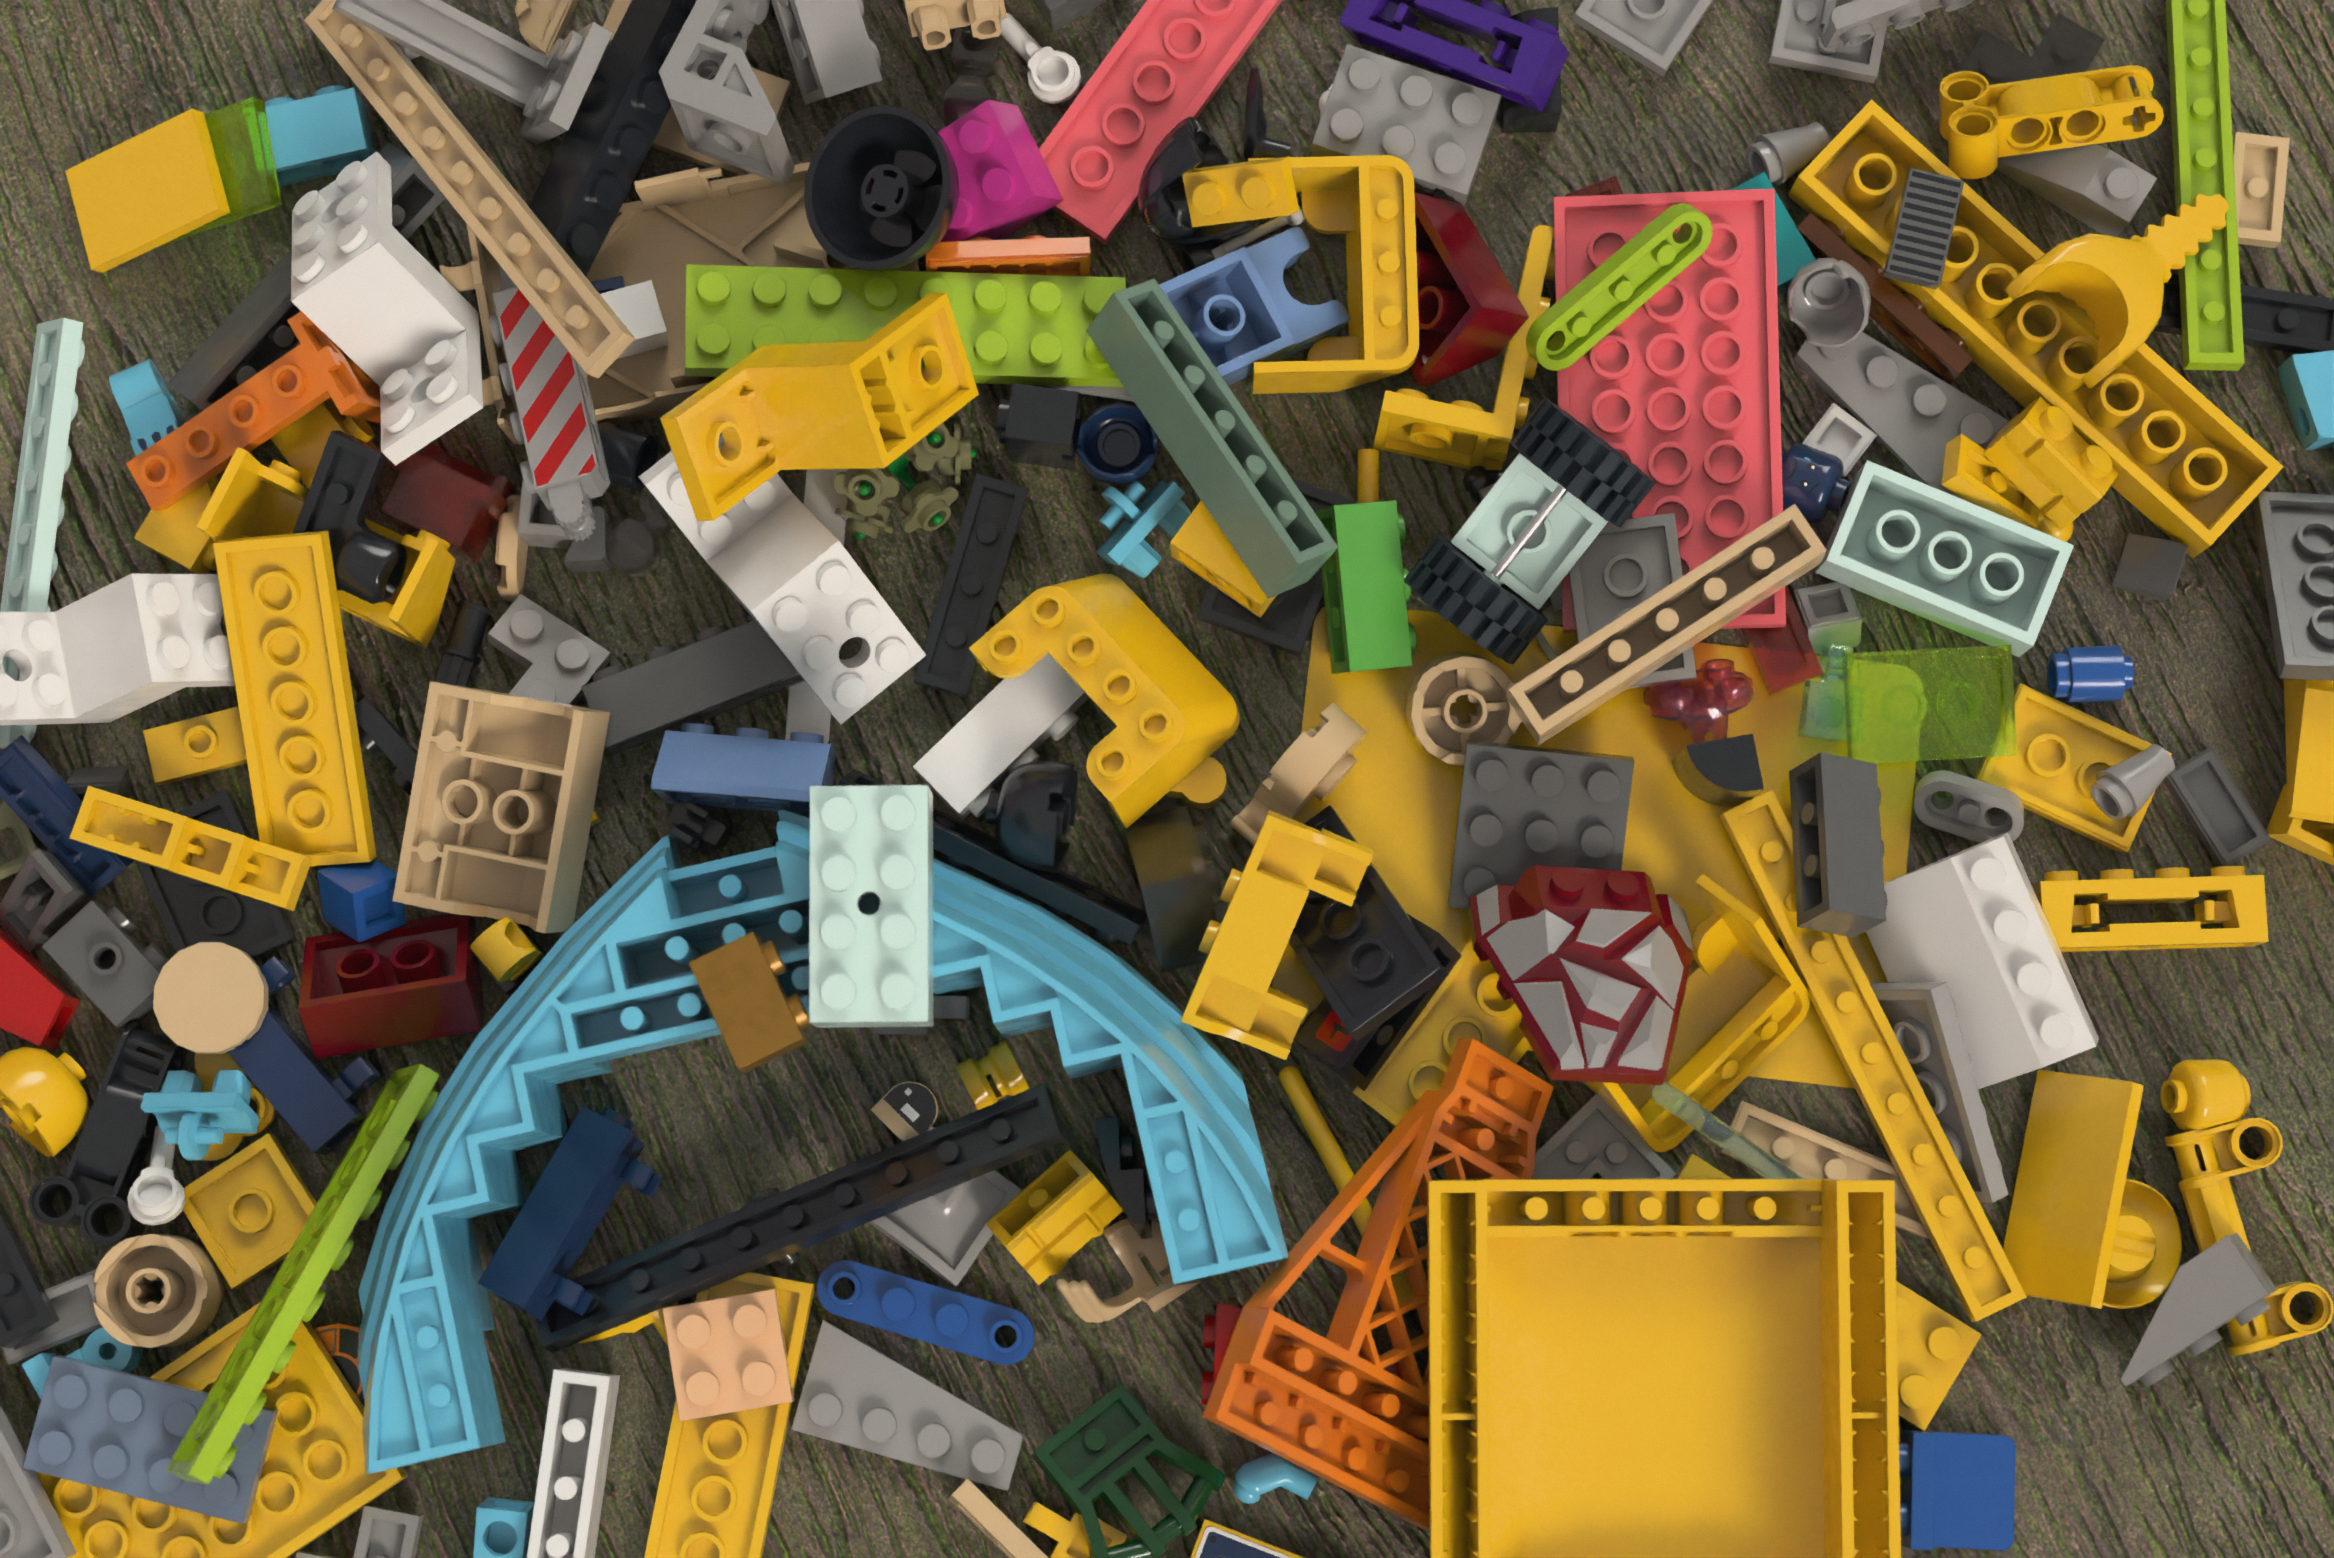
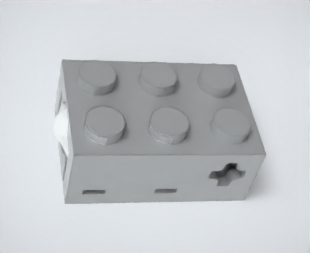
M1347 44L1333 84L1319 99L1320 122L1312 142L1311 157L1396 156L1410 167L1414 177L1415 193L1459 202L1465 207L1497 115L1501 95Z

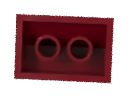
M1414 192L1419 350L1415 362L1409 369L1419 386L1428 387L1498 356L1529 318V315L1463 205L1459 202Z
M448 913L407 920L405 925L359 943L343 932L307 937L298 1010L315 1058L350 1055L359 1051L388 1046H403L412 1042L447 1036L456 1037L465 1033L481 1031L483 991L479 963L474 957L475 953L470 949L471 944L475 941L472 917Z

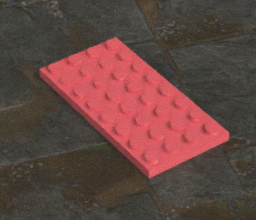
M1775 188L1554 197L1556 302L1670 206L1678 203L1693 205L1711 221L1712 238L1708 248L1700 257L1575 363L1557 371L1558 406L1597 436L1601 437L1656 483L1628 519L1674 513L1682 573L1684 576L1783 512ZM1681 226L1673 232V235L1680 230ZM1567 574L1562 580L1563 633H1576L1569 575ZM1785 587L1720 629L1785 627Z

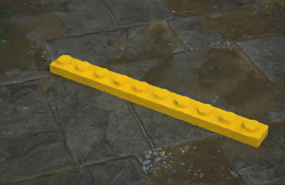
M1773 790L1723 812L1720 818L1801 981L1809 992L1810 999L1971 1322H1977L2027 1298L1847 937L1797 927L1793 830Z

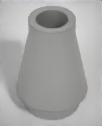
M1819 122L1759 135L1755 138L1754 144L1746 148L1745 157L1749 171L1753 177L1765 172L1771 184L1779 186L1814 160L1830 143L1829 136Z
M2152 744L2145 751L2099 772L2096 776V782L2090 787L2091 796L2098 808L2113 820H2121L2125 816L2134 817L2164 778L2175 769L2174 761L2164 748L2157 744Z

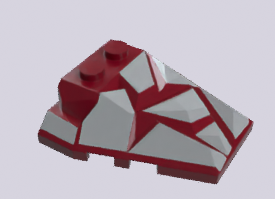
M1534 865L1523 872L1515 886L1497 884L1469 899L1467 914L1473 949L1481 962L1490 960L1498 973L1499 979L1496 988L1503 1000L1512 998L1523 1015L1519 1027L1551 1080L1663 1086L1694 955L1686 913L1667 894H1655L1652 880L1645 872Z

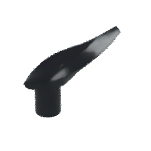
M1257 67L1251 69L1246 95L1244 156L1247 162L1248 158H1279L1289 156L1291 147L1290 143L1265 137L1267 120L1263 110L1262 82Z

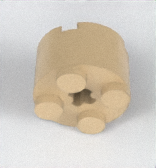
M144 1234L119 1242L102 1258L95 1271L93 1281L95 1283L94 1310L102 1327L119 1342L141 1348L174 1347L195 1339L214 1320L225 1293L224 1281L221 1278L218 1266L209 1252L189 1238L168 1234ZM153 1281H163L164 1283L161 1290L164 1295L162 1301L152 1300L157 1292L152 1285Z

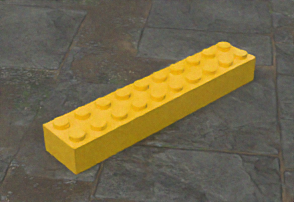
M1871 99L1801 172L1788 196L1808 214L1812 213L1820 221L1827 219L1833 222L1844 233L1846 237L1845 243L1860 257L1867 255L1873 258L1884 269L1909 169L1914 168L1961 179ZM1964 182L1942 279L1937 290L1886 278V280L1900 293L1906 291L1917 297L1927 309L1926 316L1939 328H1949L1957 333L1965 341L1968 347L1966 352L1974 358L1972 361L2024 408L2041 396L2050 406H2056L2064 410L2072 420L2073 429L2090 445H2097L2105 450L2111 458L2113 468L2119 473L2111 486L2172 541L2188 545L2187 554L2192 559L2216 541L2284 466L2145 343L2118 368L2089 389L2081 378L2091 370L2097 361L2099 337L2095 333L2094 322L2088 319L2086 310L2078 307L2074 299L2065 298L2059 292L2035 290L2012 300L2004 289L2021 272L2045 254Z

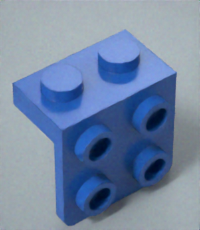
M1900 1430L1901 1546L1919 1550H1934V1547L1983 1550L2009 1549L2014 1542L2016 1446L2013 1439L2005 1435Z

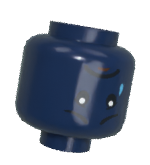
M1799 443L1792 446L1787 453L1782 451L1783 511L1796 504L1804 518L1811 523L1821 522L1830 510L1839 513L1845 503L1851 485L1850 481L1842 479L1844 473L1842 460L1837 456Z

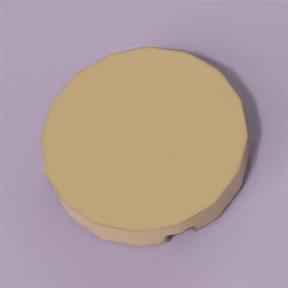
M199 942L178 951L162 967L154 985L153 1010L160 1028L176 1045L200 1054H224L242 1045L260 1029L268 1011L269 987L259 966L246 952L222 942Z

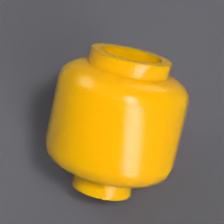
M2219 1059L2184 1060L2179 1062L2172 1068L2160 1091L2163 1109L2169 1114L2171 1121L2180 1130L2187 1132L2196 1129H2211L2240 1121L2247 1113L2251 1099L2250 1087L2246 1078L2240 1074L2233 1064Z

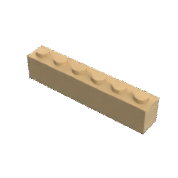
M1794 504L1508 689V700L1539 746L1821 564L1827 550L1796 504Z

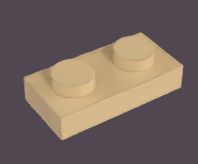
M2235 132L2232 136L2238 244L2275 248L2281 242L2290 138Z

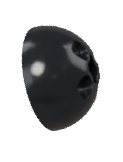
M883 105L864 108L838 122L818 145L809 164L805 181L804 201L807 219L819 244L839 262L869 271L897 269L925 256L947 233L958 205L959 178L955 160L947 143L926 120L909 110L896 106Z

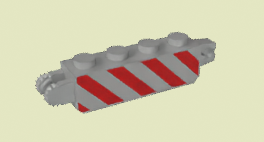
M500 266L501 291L492 293L497 314L489 316V324L497 347L504 346L507 362L499 364L500 375L508 396H515L518 410L510 413L511 426L517 443L519 445L525 444L528 456L527 461L520 463L522 477L528 493H537L547 509L553 510L554 519L561 525L566 537L568 536L570 540L575 539L576 542L578 540L584 541L585 538L589 539V536L594 534L593 530L596 529L591 499L602 496L610 485L587 375Z

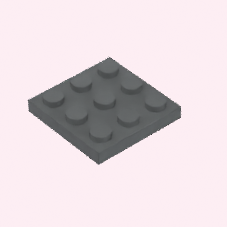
M1466 740L1448 898L1449 907L1467 909L1470 898L1497 884L1515 886L1523 872L1534 865L1621 870L1634 767L1633 757Z

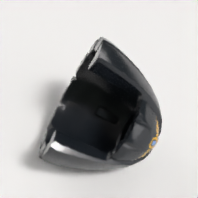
M1190 116L1179 122L1156 147L1141 176L1137 195L1140 216L1149 230L1159 238L1176 244H1199L1221 240L1246 232L1256 224V220L1192 227L1182 175L1191 169L1226 165L1229 161L1228 157L1224 156L1218 142L1213 136L1210 137L1209 131L1202 123L1195 120L1194 117Z

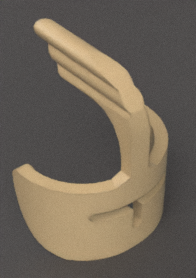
M1127 1218L1109 1226L1104 1230L1103 1234L1132 1277V1288L1116 1297L1101 1299L1086 1280H1081L1080 1282L1073 1280L1069 1283L1064 1279L1056 1281L1057 1288L1073 1311L1088 1323L1109 1321L1140 1301L1146 1302L1155 1313L1201 1283L1200 1279L1174 1285L1159 1220H1152L1153 1238L1141 1239ZM1143 1256L1148 1258L1164 1284L1156 1285L1141 1261Z

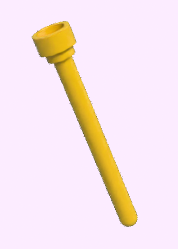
M1286 1065L1279 1071V1081L1337 1191L1340 1193L1353 1178L1354 1173L1300 1071L1293 1065ZM1366 1197L1351 1214L1362 1238L1373 1210ZM1396 1252L1393 1256L1392 1261L1398 1259ZM1405 1269L1390 1276L1398 1302L1412 1296Z

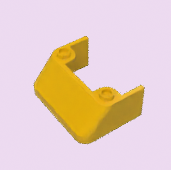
M1392 155L1289 157L1296 193H1301L1302 213L1307 225L1314 231L1322 234H1345L1347 307L1351 320L1348 322V336L1326 337L1319 340L1309 350L1306 361L1254 362L1253 394L1339 392L1406 371L1415 362L1419 350L1414 177L1410 167L1402 159ZM1248 158V162L1271 158Z
M237 447L196 527L214 542L223 539L292 534L309 491L299 483L303 474L277 460H272L270 466L267 467L261 464L248 451ZM365 518V523L370 530L404 546L407 552L405 571L393 595L384 602L371 604L345 591L338 590L340 609L422 648H427L438 625L456 560L448 552L451 544L421 529L417 537L408 534L402 536Z
M1704 874L1695 882L1715 912L1708 919L1702 921L1693 934V958L1699 967L1687 979L1684 1000L1679 1014L1677 1031L1663 1086L1583 1081L1655 1152L1669 1151L1681 1143L1804 1020L1811 1003L1807 988L1763 919Z

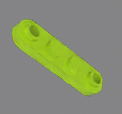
M1678 203L1663 211L1533 322L1526 337V347L1530 356L1544 368L1552 371L1565 369L1575 363L1705 252L1712 238V224L1709 218L1693 205L1687 203ZM1681 226L1680 230L1673 235V232ZM1553 333H1555L1554 337L1550 341H1548L1550 336Z

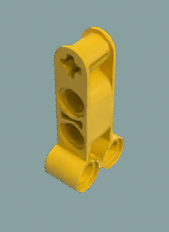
M2128 65L1989 85L1987 79L1976 72L1958 71L1951 73L1943 78L1939 89L1940 134L1949 141V168L1958 177L1979 179L1987 177L1995 171L1998 166V158L2148 136L2157 130L2162 124L2164 117L2162 105L2153 98L2151 93L2154 86L2152 74L2146 68L2139 65ZM2129 77L2134 78L2136 84L2134 92L2132 91ZM2133 112H2135L2139 125L2137 127L2133 125L2131 119Z

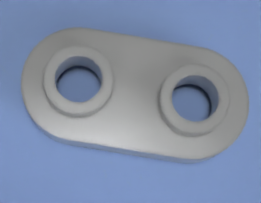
M1946 770L1928 773L1916 785L1914 810L1917 817L1929 827L1979 843L2006 832L2009 833L2013 842L2023 830L2024 807L2022 801L2016 794L2007 789ZM1946 791L1952 795L1948 798H1939L1934 793ZM1996 807L2005 812L2001 815H1992L1987 810Z

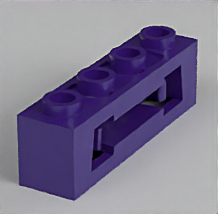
M1349 0L1339 21V24L1354 40L1470 85L1500 94L1501 97L1540 112L1543 111L1569 55V51L1557 37L1559 31L1555 27L1535 18H1529L1527 24L1509 18L1511 13L1507 9L1487 0H1481L1479 6L1463 0ZM1411 6L1419 9L1432 22L1495 45L1490 58L1496 62L1499 69L1490 66L1484 57L1477 52L1414 29L1418 17L1408 7ZM1389 25L1395 26L1401 31L1390 28ZM1508 44L1519 47V49H1513Z

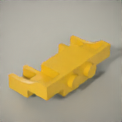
M1269 810L1243 872L1232 868L1219 899L1229 903L1222 922L1219 923L1211 919L1202 938L1198 951L1208 955L1184 1010L1181 1022L1205 1032L1242 1042L1286 1060L1300 1023L1306 1015L1309 1003L1270 987V983L1307 899L1309 890L1352 907L1367 866L1370 865L1374 856V850L1323 828L1319 831Z

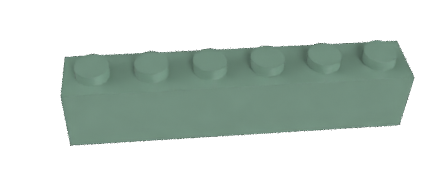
M1151 279L1113 293L1086 330L1267 598L1269 599L1308 582L1338 548L1331 535L1156 280Z

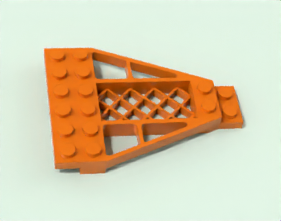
M1459 1038L1441 1089L1426 1090L1288 1253V1258L1282 1260L1243 1306L1202 1417L1430 1533L1429 1363L1423 1378H1421L1414 1356L1415 1352L1428 1346V1282L1421 1262L1428 1258V1244L1417 1249L1410 1222L1424 1216L1428 1229L1427 1181L1432 1180L1429 1170L1440 1164H1443L1447 1180L1466 1179L1465 1175L1472 1179H1531L1535 1170L1536 1136L1554 1086L1474 1038ZM1385 1175L1356 1256L1354 1257L1332 1245L1330 1240ZM1417 1193L1420 1204L1411 1208ZM1398 1245L1401 1257L1392 1261ZM1317 1255L1343 1268L1347 1275V1281L1326 1338L1273 1311L1276 1303ZM1405 1269L1412 1296L1398 1302L1390 1276ZM1379 1300L1381 1311L1373 1314L1376 1303ZM1417 1308L1424 1333L1409 1340L1402 1314ZM1386 1323L1393 1349L1378 1356L1371 1330ZM1398 1362L1402 1379L1383 1368Z

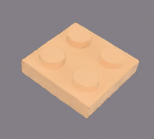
M777 1289L662 1308L680 1421L794 1401Z

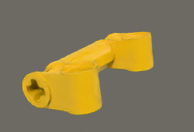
M2248 1118L2211 1129L2184 1131L2164 1137L2166 1146L2173 1147L2182 1180L2178 1183L2184 1199L2199 1252H2203L2227 1235L2238 1233L2250 1250L2229 1177L2265 1168L2273 1164L2280 1156L2283 1148L2282 1136L2278 1128L2268 1120ZM2249 1127L2256 1129L2264 1139L2263 1152L2255 1159L2247 1158L2239 1148L2240 1135ZM2288 1282L2275 1286L2277 1291L2265 1298L2270 1309L2242 1327L2236 1318L2226 1323L2232 1344L2228 1347L2230 1356L2261 1351L2277 1346L2280 1342L2314 1334L2325 1329L2331 1322L2334 1313L2333 1301L2330 1295L2321 1286L2308 1282ZM2303 1291L2311 1296L2314 1302V1312L2308 1321L2298 1323L2290 1314L2289 1305L2295 1294Z

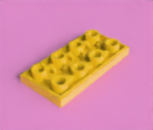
M2038 1069L2003 1251L2026 1296L2097 1309L2102 1308L2144 1088L2143 1085L2131 1081Z

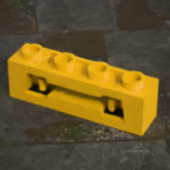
M2245 866L2211 868V876L2190 877V870L2186 867L2162 868L2155 870V878L2135 879L2133 869H2111L2100 871V880H2079L2078 871H2052L2044 873L2045 881L2032 885L2061 952L2254 947L2269 942L2264 875H2246ZM2216 895L2218 900L2216 902L2214 900H2205L2200 904H2194L2195 921L2108 924L2105 927L2096 929V932L2071 933L2072 927L2081 926V928H2088L2092 925L2100 924L2099 905L2185 903L2199 896ZM2074 899H2094V903L2074 905ZM2220 922L2223 924V928L2201 929V924Z

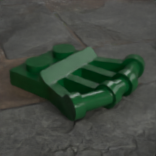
M1122 1383L1039 1446L1032 1454V1458L1067 1500L1066 1503L1078 1514L1089 1548L1090 1558L1162 1557L1166 1553L1165 1546L1178 1535L1186 1537L1197 1528L1195 1521L1212 1491H1219L1226 1479L1224 1473L1213 1465L1167 1440ZM1153 1454L1193 1478L1181 1501H1179L1147 1461ZM1130 1472L1135 1475L1166 1515L1152 1528L1116 1485ZM1101 1496L1134 1536V1540L1106 1547L1093 1506V1502Z

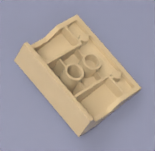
M430 681L393 901L458 915L488 917L498 920L509 916L517 924L526 925L536 932L545 934L567 931L574 924L610 712Z

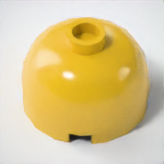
M22 1047L0 1057V1108L2 1107L12 1120L9 1126L39 1153L48 1158L51 1155L54 1157L80 1132L89 1113L88 1096L80 1084L87 1077L86 1073L65 1052L56 1058L41 1048Z

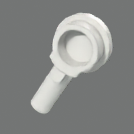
M1006 13L1007 18L1001 19V35L1028 63V83L1033 94L1041 101L1050 104L1063 103L1072 98L1079 90L1082 80L1080 67L1076 60L1066 52L1053 50L1051 46L1042 48L1011 13Z
M159 1125L155 1127L150 1166L141 1170L140 1176L133 1183L127 1196L128 1209L133 1218L142 1224L153 1226L166 1224L174 1220L183 1211L186 1203L184 1188L175 1179L174 1171L172 1170L175 1144L166 1143L165 1134L159 1129Z

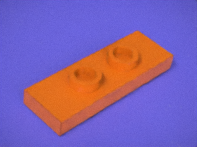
M1030 235L1022 239L992 240L987 237H974L967 241L939 242L926 254V271L1090 276V237L1047 238L1041 235Z

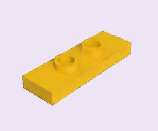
M238 706L143 730L154 782L160 786L247 763Z

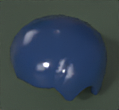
M1120 402L1100 406L1080 424L1076 451L1081 464L1094 479L1112 486L1132 484L1135 480L1137 481L1144 477L1154 465L1158 455V436L1139 408Z

